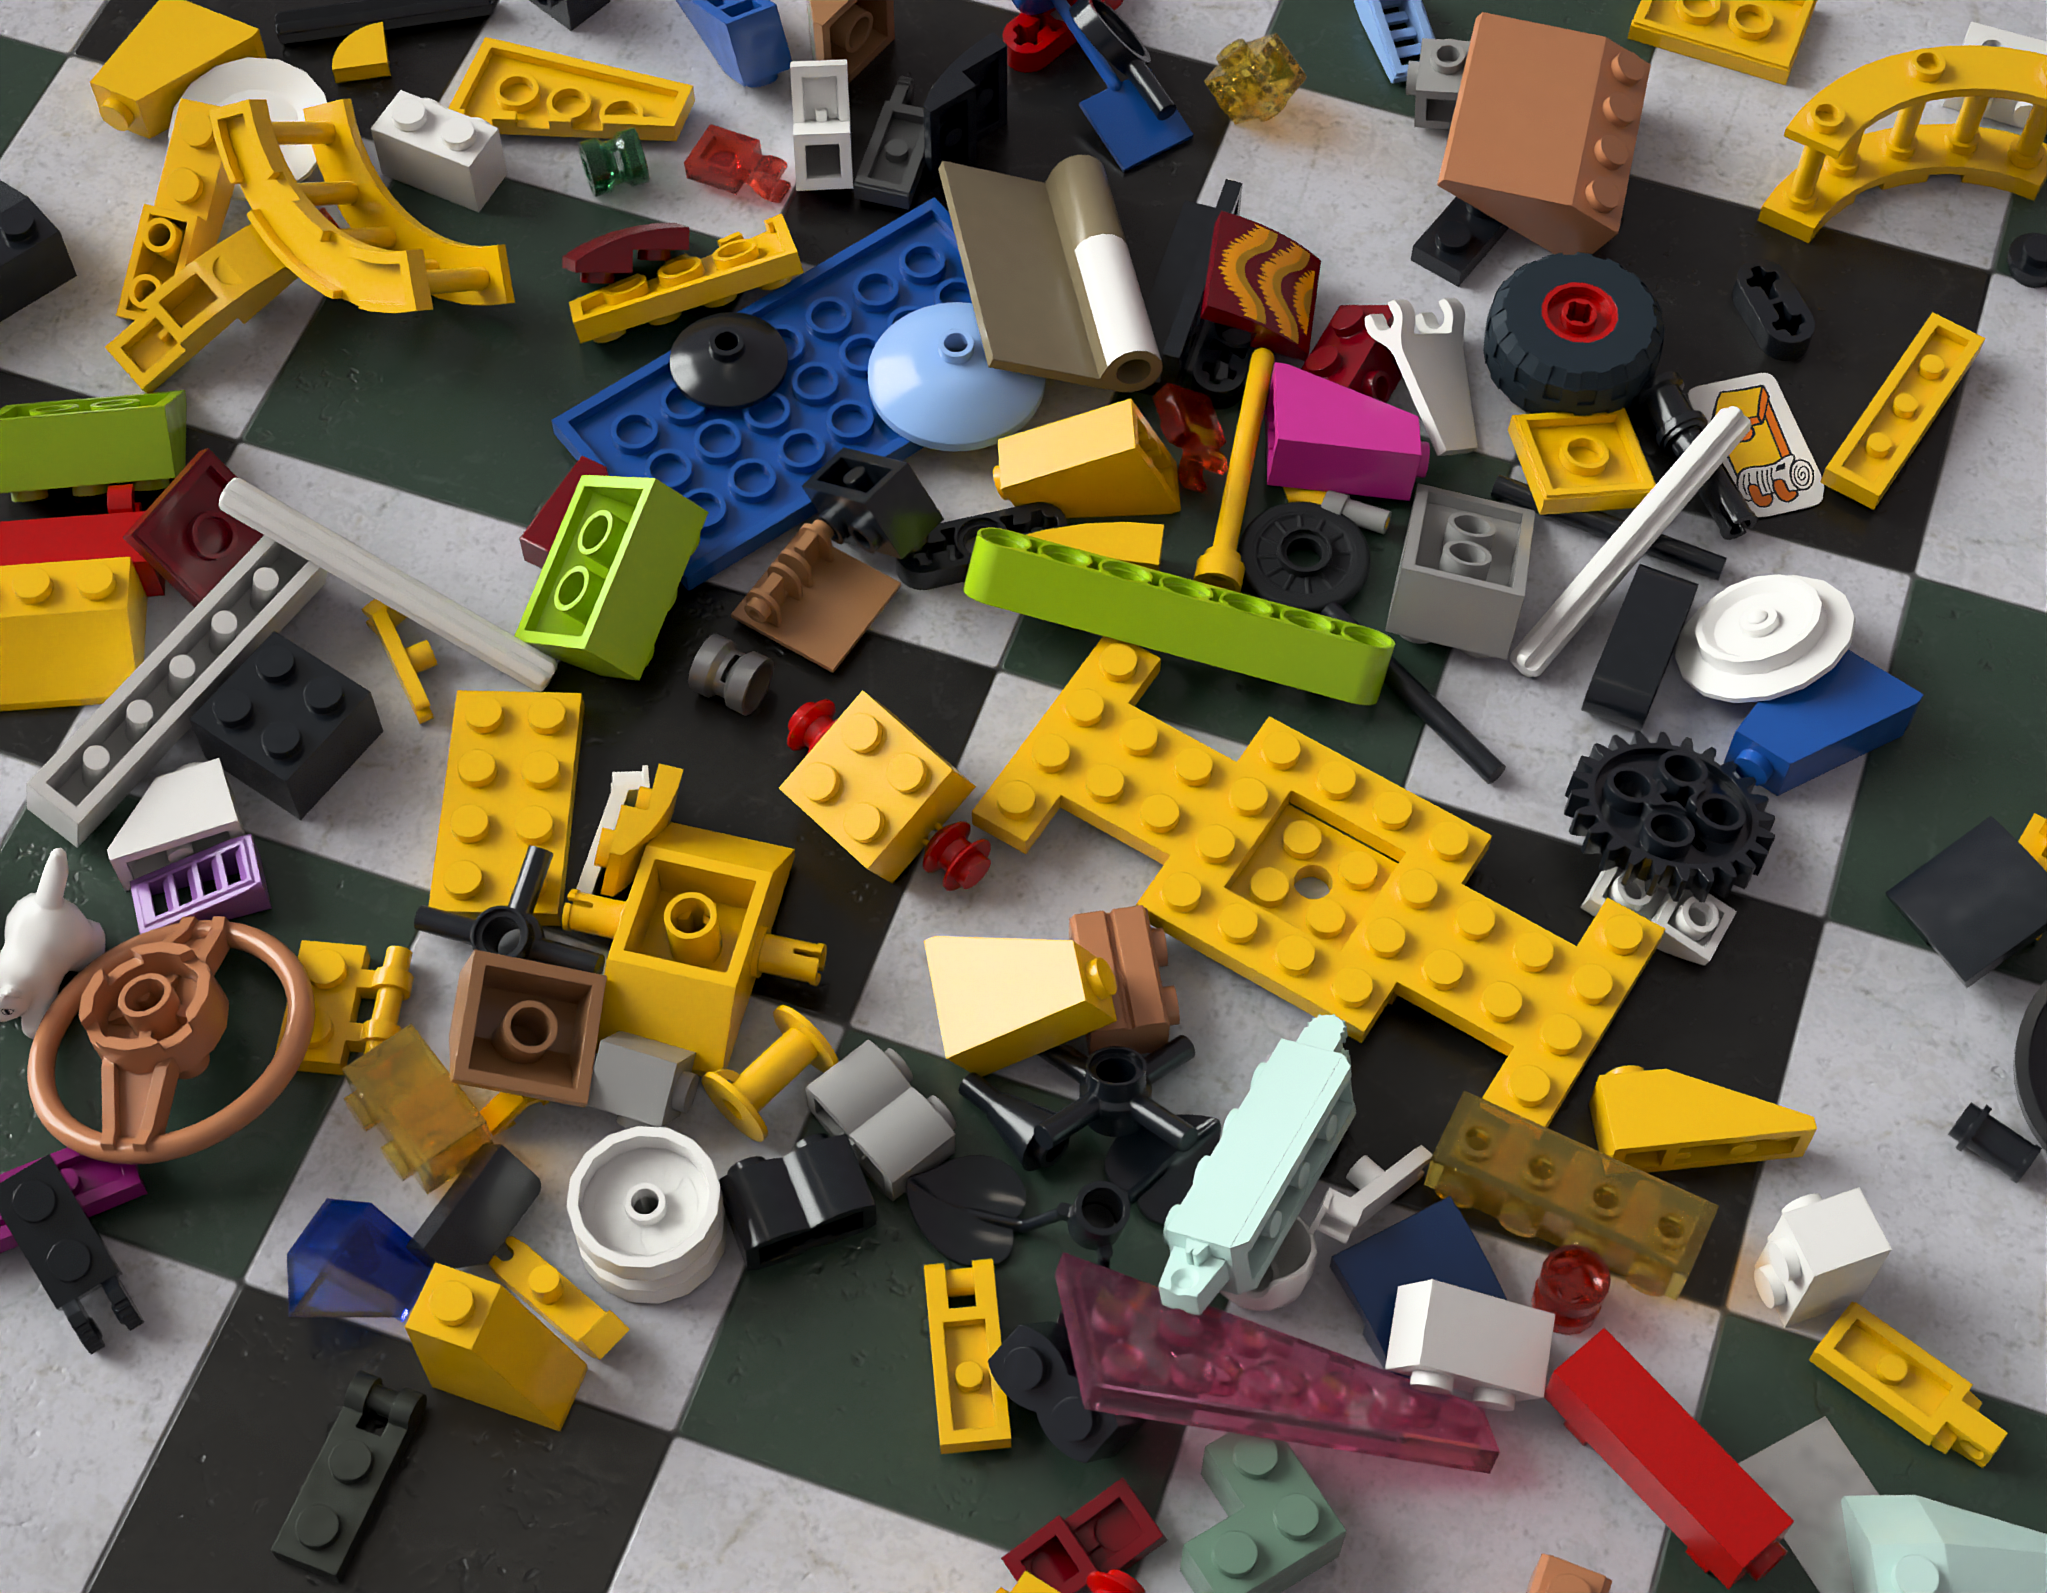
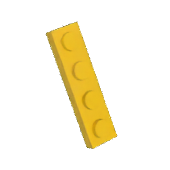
M1932 312L1825 468L1820 483L1874 510L1980 353L1985 338Z

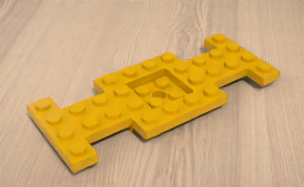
M1103 636L972 810V824L1026 854L1057 811L1062 808L1163 864V867L1136 903V906L1143 905L1147 908L1150 925L1156 928L1162 927L1166 934L1316 1018L1319 1014H1335L1342 1021L1345 1020L1349 1037L1362 1043L1388 1003L1392 1005L1396 997L1400 996L1508 1057L1482 1097L1479 1110L1532 1140L1539 1142L1660 944L1666 929L1607 897L1579 944L1576 946L1465 886L1489 849L1492 835L1270 716L1238 761L1232 760L1135 707L1159 674L1161 658L1137 645ZM1289 803H1291V804L1297 806L1298 808H1300V809H1302V810L1308 812L1309 814H1311V815H1313V816L1319 818L1320 820H1322V821H1324V822L1330 824L1331 826H1333V827H1335V828H1337V829L1343 831L1344 833H1346V834H1348V835L1354 837L1355 839H1357V840H1359V841L1365 843L1366 845H1368V846H1370V847H1372V848L1378 850L1379 852H1381V853H1383V854L1389 856L1390 858H1392V859L1398 861L1399 864H1398L1397 862H1395V861H1393V860L1387 858L1386 856H1384V855H1382V854L1376 852L1375 850H1373V849H1371V848L1365 846L1364 844H1362V843H1360V842H1358V841L1352 839L1351 837H1349V836H1347V835L1341 833L1340 831H1338V830H1336V829L1330 827L1329 825H1327V824H1325V823L1319 821L1318 819H1316V818H1314V817H1312V816L1306 814L1305 812H1303V811H1301V810L1295 808L1294 806L1290 805ZM1313 877L1323 881L1328 886L1330 892L1322 898L1310 899L1302 896L1294 885L1303 878Z

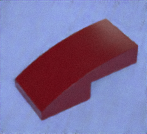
M1122 1477L1068 1518L1064 1519L1058 1515L1001 1557V1559L1017 1582L1024 1571H1027L1061 1593H1091L1086 1582L1091 1572L1100 1571L1108 1573L1112 1569L1124 1572L1164 1544L1168 1539L1129 1483Z

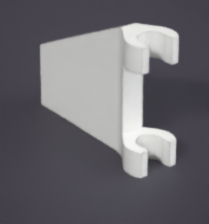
M1443 298L1438 301L1444 313V321L1441 326L1438 324L1433 312H1422L1415 315L1413 306L1406 299H1396L1388 302L1394 317L1391 328L1388 326L1383 314H1369L1366 316L1365 327L1369 335L1385 345L1394 355L1437 456L1470 453L1477 449L1478 445L1463 349L1465 310L1462 303L1457 298ZM1415 321L1421 334H1414Z

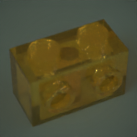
M412 1024L403 1028L342 1069L352 1091L351 1094L343 1099L355 1120L365 1132L375 1126L388 1142L380 1147L393 1171L402 1181L413 1175L427 1195L461 1173L482 1144H494L484 1117L458 1084L450 1083V1073Z

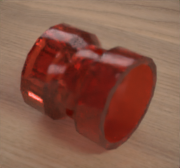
M1576 1244L1561 1246L1550 1252L1542 1264L1539 1278L1536 1280L1531 1297L1532 1308L1555 1314L1553 1328L1555 1333L1572 1335L1585 1331L1592 1326L1598 1317L1602 1303L1609 1292L1611 1277L1607 1264L1599 1254L1590 1248ZM1572 1300H1578V1302L1571 1303Z

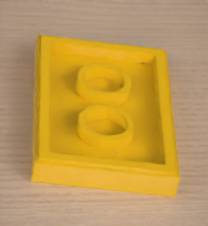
M1641 0L1630 25L1627 39L1786 85L1814 13L1817 0Z

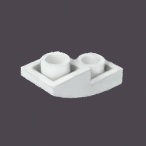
M1618 867L1600 872L1580 908L1596 916L1608 897L1666 929L1657 949L1704 966L1710 962L1737 912L1711 894H1708L1705 902L1700 903L1690 890H1684L1679 902H1675L1672 900L1666 887L1659 886L1652 897L1646 895L1645 881L1638 878L1626 886L1622 885L1621 877L1624 871Z

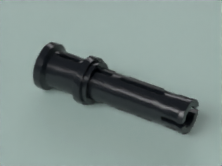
M1669 371L1647 380L1638 393L1634 405L1640 412L1647 413L1658 431L1656 442L1663 451L1675 454L1677 459H1679L1708 425V420L1701 411L1694 410L1682 391L1684 388L1682 377L1677 372ZM1722 463L1699 489L1698 494L1719 527L1722 537L1726 540H1731L1747 533L1740 522L1744 521L1747 527L1752 529L1758 522V517L1750 509Z

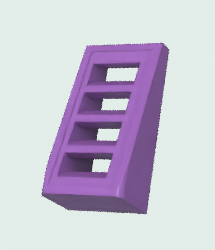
M252 834L224 841L129 881L140 934L155 928L179 923L182 917L212 920L214 916H225L229 920L272 908L260 853ZM240 873L241 881L230 885L228 876ZM215 880L217 891L205 895L203 882ZM190 886L192 901L181 905L178 889ZM165 892L168 911L156 916L152 895Z

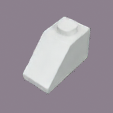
M216 758L203 763H188L179 767L175 772L158 776L154 779L107 849L109 860L125 892L131 890L129 881L224 841L246 835L233 790L220 759Z

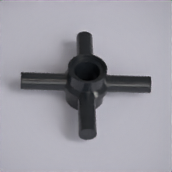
M528 846L508 906L491 907L483 911L477 919L426 905H421L415 915L414 928L416 930L472 945L473 950L498 954V946L502 937L509 931L520 929L518 945L510 953L505 954L506 956L596 974H602L604 969L605 956L603 954L546 939L541 924L533 916L554 855L552 852L540 847Z
M1177 1036L1146 1057H1143L1133 1049L1122 1046L1104 1047L1087 1057L1066 1042L1037 1054L1080 1083L1078 1100L1034 1127V1137L1042 1148L1050 1150L1086 1126L1104 1136L1123 1137L1135 1133L1142 1125L1181 1152L1188 1151L1195 1144L1198 1130L1152 1100V1084L1194 1058V1045L1186 1036Z

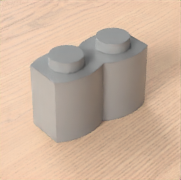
M868 1039L806 1086L807 1106L832 1137L838 1135L848 1136L862 1171L884 1195L894 1201L906 1192V1184L909 1177L936 1168L955 1153V1133L953 1129L957 1127V1124L949 1109L939 1098L931 1095L926 1099L910 1085V1082L913 1080L912 1072L897 1052L891 1048L883 1052Z

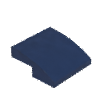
M1451 1196L1333 1255L1330 1261V1269L1365 1324L1362 1335L1398 1393L1409 1388L1411 1376L1385 1370L1398 1286L1433 1279L1507 1300L1484 1252Z

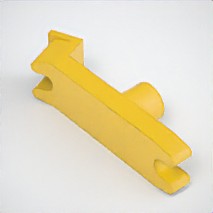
M374 598L361 609L369 618L365 623L378 635L419 724L434 719L429 707L431 706L417 676V673L438 665L428 640L404 648L395 628L407 617Z
M508 1236L505 1240L507 1248L513 1254V1257L508 1261H502L494 1255L488 1263L490 1269L504 1285L575 1346L592 1358L601 1360L630 1330L611 1310L605 1312L558 1272L555 1267L550 1265L527 1244L513 1236Z

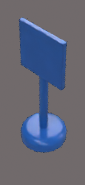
M1012 0L1016 8L1026 15H1039L1055 8L1107 85L1108 89L1081 101L1079 107L1123 173L1193 137L1194 134L1177 109L1171 117L1160 121L1129 79L1120 81L1106 58L1091 44L1075 23L1070 13L1071 6L1067 0Z

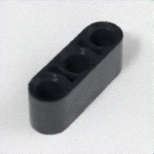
M1639 564L1591 679L1581 708L1582 711L1641 732L1689 614L1699 584Z

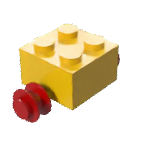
M862 690L844 713L835 721L833 720L836 709L835 704L829 699L816 703L807 702L792 715L788 723V730L790 732L787 738V745L793 751H800L807 747L809 750L807 756L779 789L865 868L893 884L926 846L922 867L927 873L943 869L946 872L943 878V887L947 891H954L960 887L970 889L985 876L991 865V860L988 858L991 851V843L987 839H980L971 843L968 840L971 826L966 821H959L943 827L944 823L976 786L888 708Z

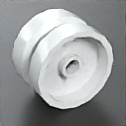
M632 1127L610 1134L584 1154L573 1172L569 1183L567 1210L585 1269L603 1290L628 1302L660 1304L688 1295L712 1275L725 1252L728 1222L723 1205L721 1187L713 1162L693 1139L667 1127Z

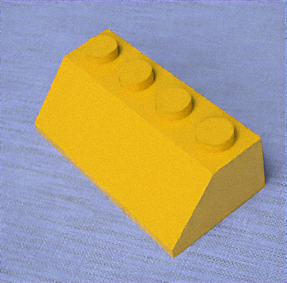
M131 557L0 566V712L103 704L144 661L148 598Z

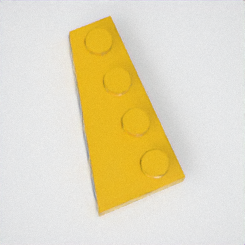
M485 37L448 108L469 117L482 118L492 126L499 128L500 134L677 141L695 103L693 85Z
M782 213L764 220L767 231L752 238L744 239L743 235L738 231L717 240L719 248L709 256L700 259L699 257H690L685 253L666 261L665 265L657 271L658 277L647 281L646 276L635 274L570 301L571 316L580 344L591 340L596 343L610 342L624 335L628 328L647 322L650 325H663L680 317L682 311L701 305L708 308L720 307L732 302L739 293L758 287L762 290H772L788 284L792 280V276L802 274L804 271Z

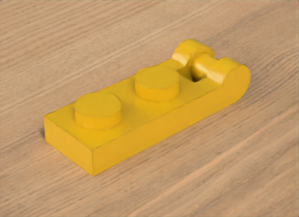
M993 1259L972 1260V1267L945 1270L944 1263L924 1265L940 1452L941 1454L1011 1448L1007 1395L995 1381L988 1365L989 1358L1002 1345ZM975 1295L976 1306L949 1309V1297Z

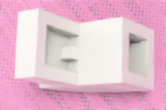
M847 59L790 62L796 191L853 189Z

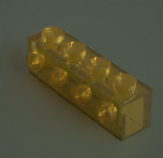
M1467 1091L1463 1092L1432 1155L1424 1185L1435 1189L1436 1194L1442 1200L1451 1196L1455 1205L1459 1208L1474 1207L1496 1217L1505 1229L1516 1235L1527 1238L1537 1236L1561 1247L1563 1253L1568 1258L1588 1267L1600 1265L1626 1277V1281L1634 1289L1646 1295L1655 1297L1665 1295L1676 1301L1690 1275L1719 1208V1205Z

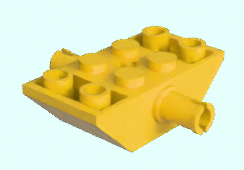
M671 822L646 845L626 902L584 893L578 889H571L567 897L568 901H573V905L565 902L562 914L563 930H574L613 939L606 960L604 975L607 978L595 1053H598L602 1039L621 1030L696 1052L691 1073L703 1077L707 1072L727 1069L755 980L762 973L808 982L813 986L819 984L821 974L818 971L823 972L827 945L771 934L795 858V849Z

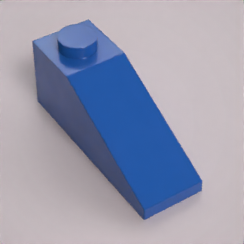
M676 0L725 74L742 86L751 88L766 86L778 79V73L790 69V62L793 61L777 5L772 1Z

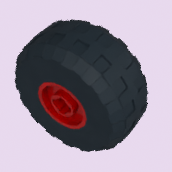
M1577 252L1575 255H1563V253L1548 255L1529 264L1526 263L1514 270V273L1506 281H1503L1496 291L1485 327L1483 347L1485 364H1487L1491 374L1490 377L1497 388L1512 403L1526 412L1529 411L1534 414L1567 412L1573 413L1574 416H1591L1592 414L1603 412L1608 414L1621 410L1624 407L1627 409L1630 406H1634L1635 399L1644 383L1654 377L1664 343L1665 326L1662 320L1663 312L1658 300L1648 290V286L1633 272L1629 273L1623 269L1621 264L1608 258L1606 260L1593 257L1592 254Z

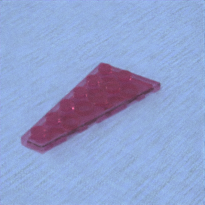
M1062 1253L1055 1272V1278L1084 1409L1474 1472L1491 1473L1500 1450L1484 1409L1472 1404L1471 1401L1452 1394L1443 1395L1416 1390L1410 1387L1411 1379L1209 1305L1200 1316L1189 1314L1179 1308L1172 1309L1162 1305L1159 1287L1073 1255Z

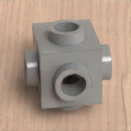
M1422 38L1420 60L1409 61L1406 82V95H1416L1414 127L1450 130L1470 41Z

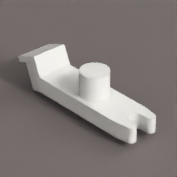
M642 765V771L612 772L611 794L576 888L581 892L596 894L605 869L594 866L602 828L615 830L621 804L635 806L639 787L650 788L648 765Z
M1420 1145L1386 1171L1367 1155L1363 1156L1354 1164L1346 1176V1179L1360 1191L1349 1197L1329 1188L1313 1216L1308 1233L1313 1235L1315 1230H1318L1346 1244L1350 1233L1404 1193L1424 1175L1425 1172L1422 1169L1433 1160L1434 1155L1424 1146Z

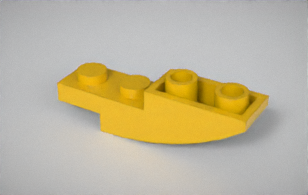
M183 98L180 99L154 206L143 205L116 316L119 318L135 321L148 309L142 303L146 297L193 260L217 244L235 184L230 183L224 169L209 115V109L220 106Z
M249 224L193 260L146 297L142 303L148 309L109 342L105 348L144 392L152 393L237 318L243 324L248 322L294 282L298 276L281 262L266 245L254 226Z

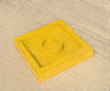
M1625 407L1608 414L1603 412L1595 413L1591 416H1575L1573 413L1567 412L1511 416L1508 432L1539 515L1636 508L1656 485Z

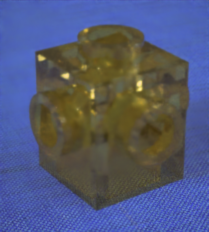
M1274 33L1249 42H1245L1241 38L1228 44L1217 55L1216 60L1219 64L1204 80V83L1217 99L1220 108L1236 125L1257 118L1264 122L1275 117L1285 108L1287 101L1305 81L1307 75L1278 34Z

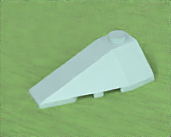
M1917 1495L1843 1496L1841 1499L1854 1593H2047V1534Z

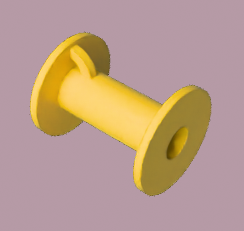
M779 1005L773 1011L775 1023L782 1035L740 1075L730 1069H720L715 1072H707L701 1079L704 1090L717 1109L739 1131L757 1142H762L768 1136L767 1126L758 1112L809 1064L825 1073L839 1062L835 1051L820 1031L803 1015L786 1005Z

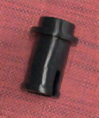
M1970 1102L1948 1133L1950 1137L1959 1142L1955 1148L1962 1151L1967 1147L2008 1175L2017 1184L2042 1148L2037 1144H2032L1991 1116L1989 1113L1992 1108L1987 1104L1981 1109Z

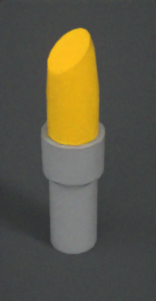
M1283 487L1288 503L1312 502L1320 504L1321 508L1338 515H1345L1358 527L1383 535L1389 527L1392 516L1391 511L1352 500L1350 495L1331 490L1326 492Z

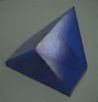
M326 1198L287 1252L289 1317H393L403 1322L417 1302L432 1268L425 1266L405 1248L412 1237L371 1202Z

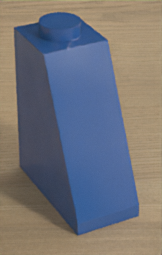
M1848 649L1831 671L1806 688L1770 701H1758L1736 729L1724 763L1734 761L1738 765L1736 773L1741 778L1754 777L1756 779L1755 786H1762L1776 796H1779L1903 736L1909 728L1924 694Z

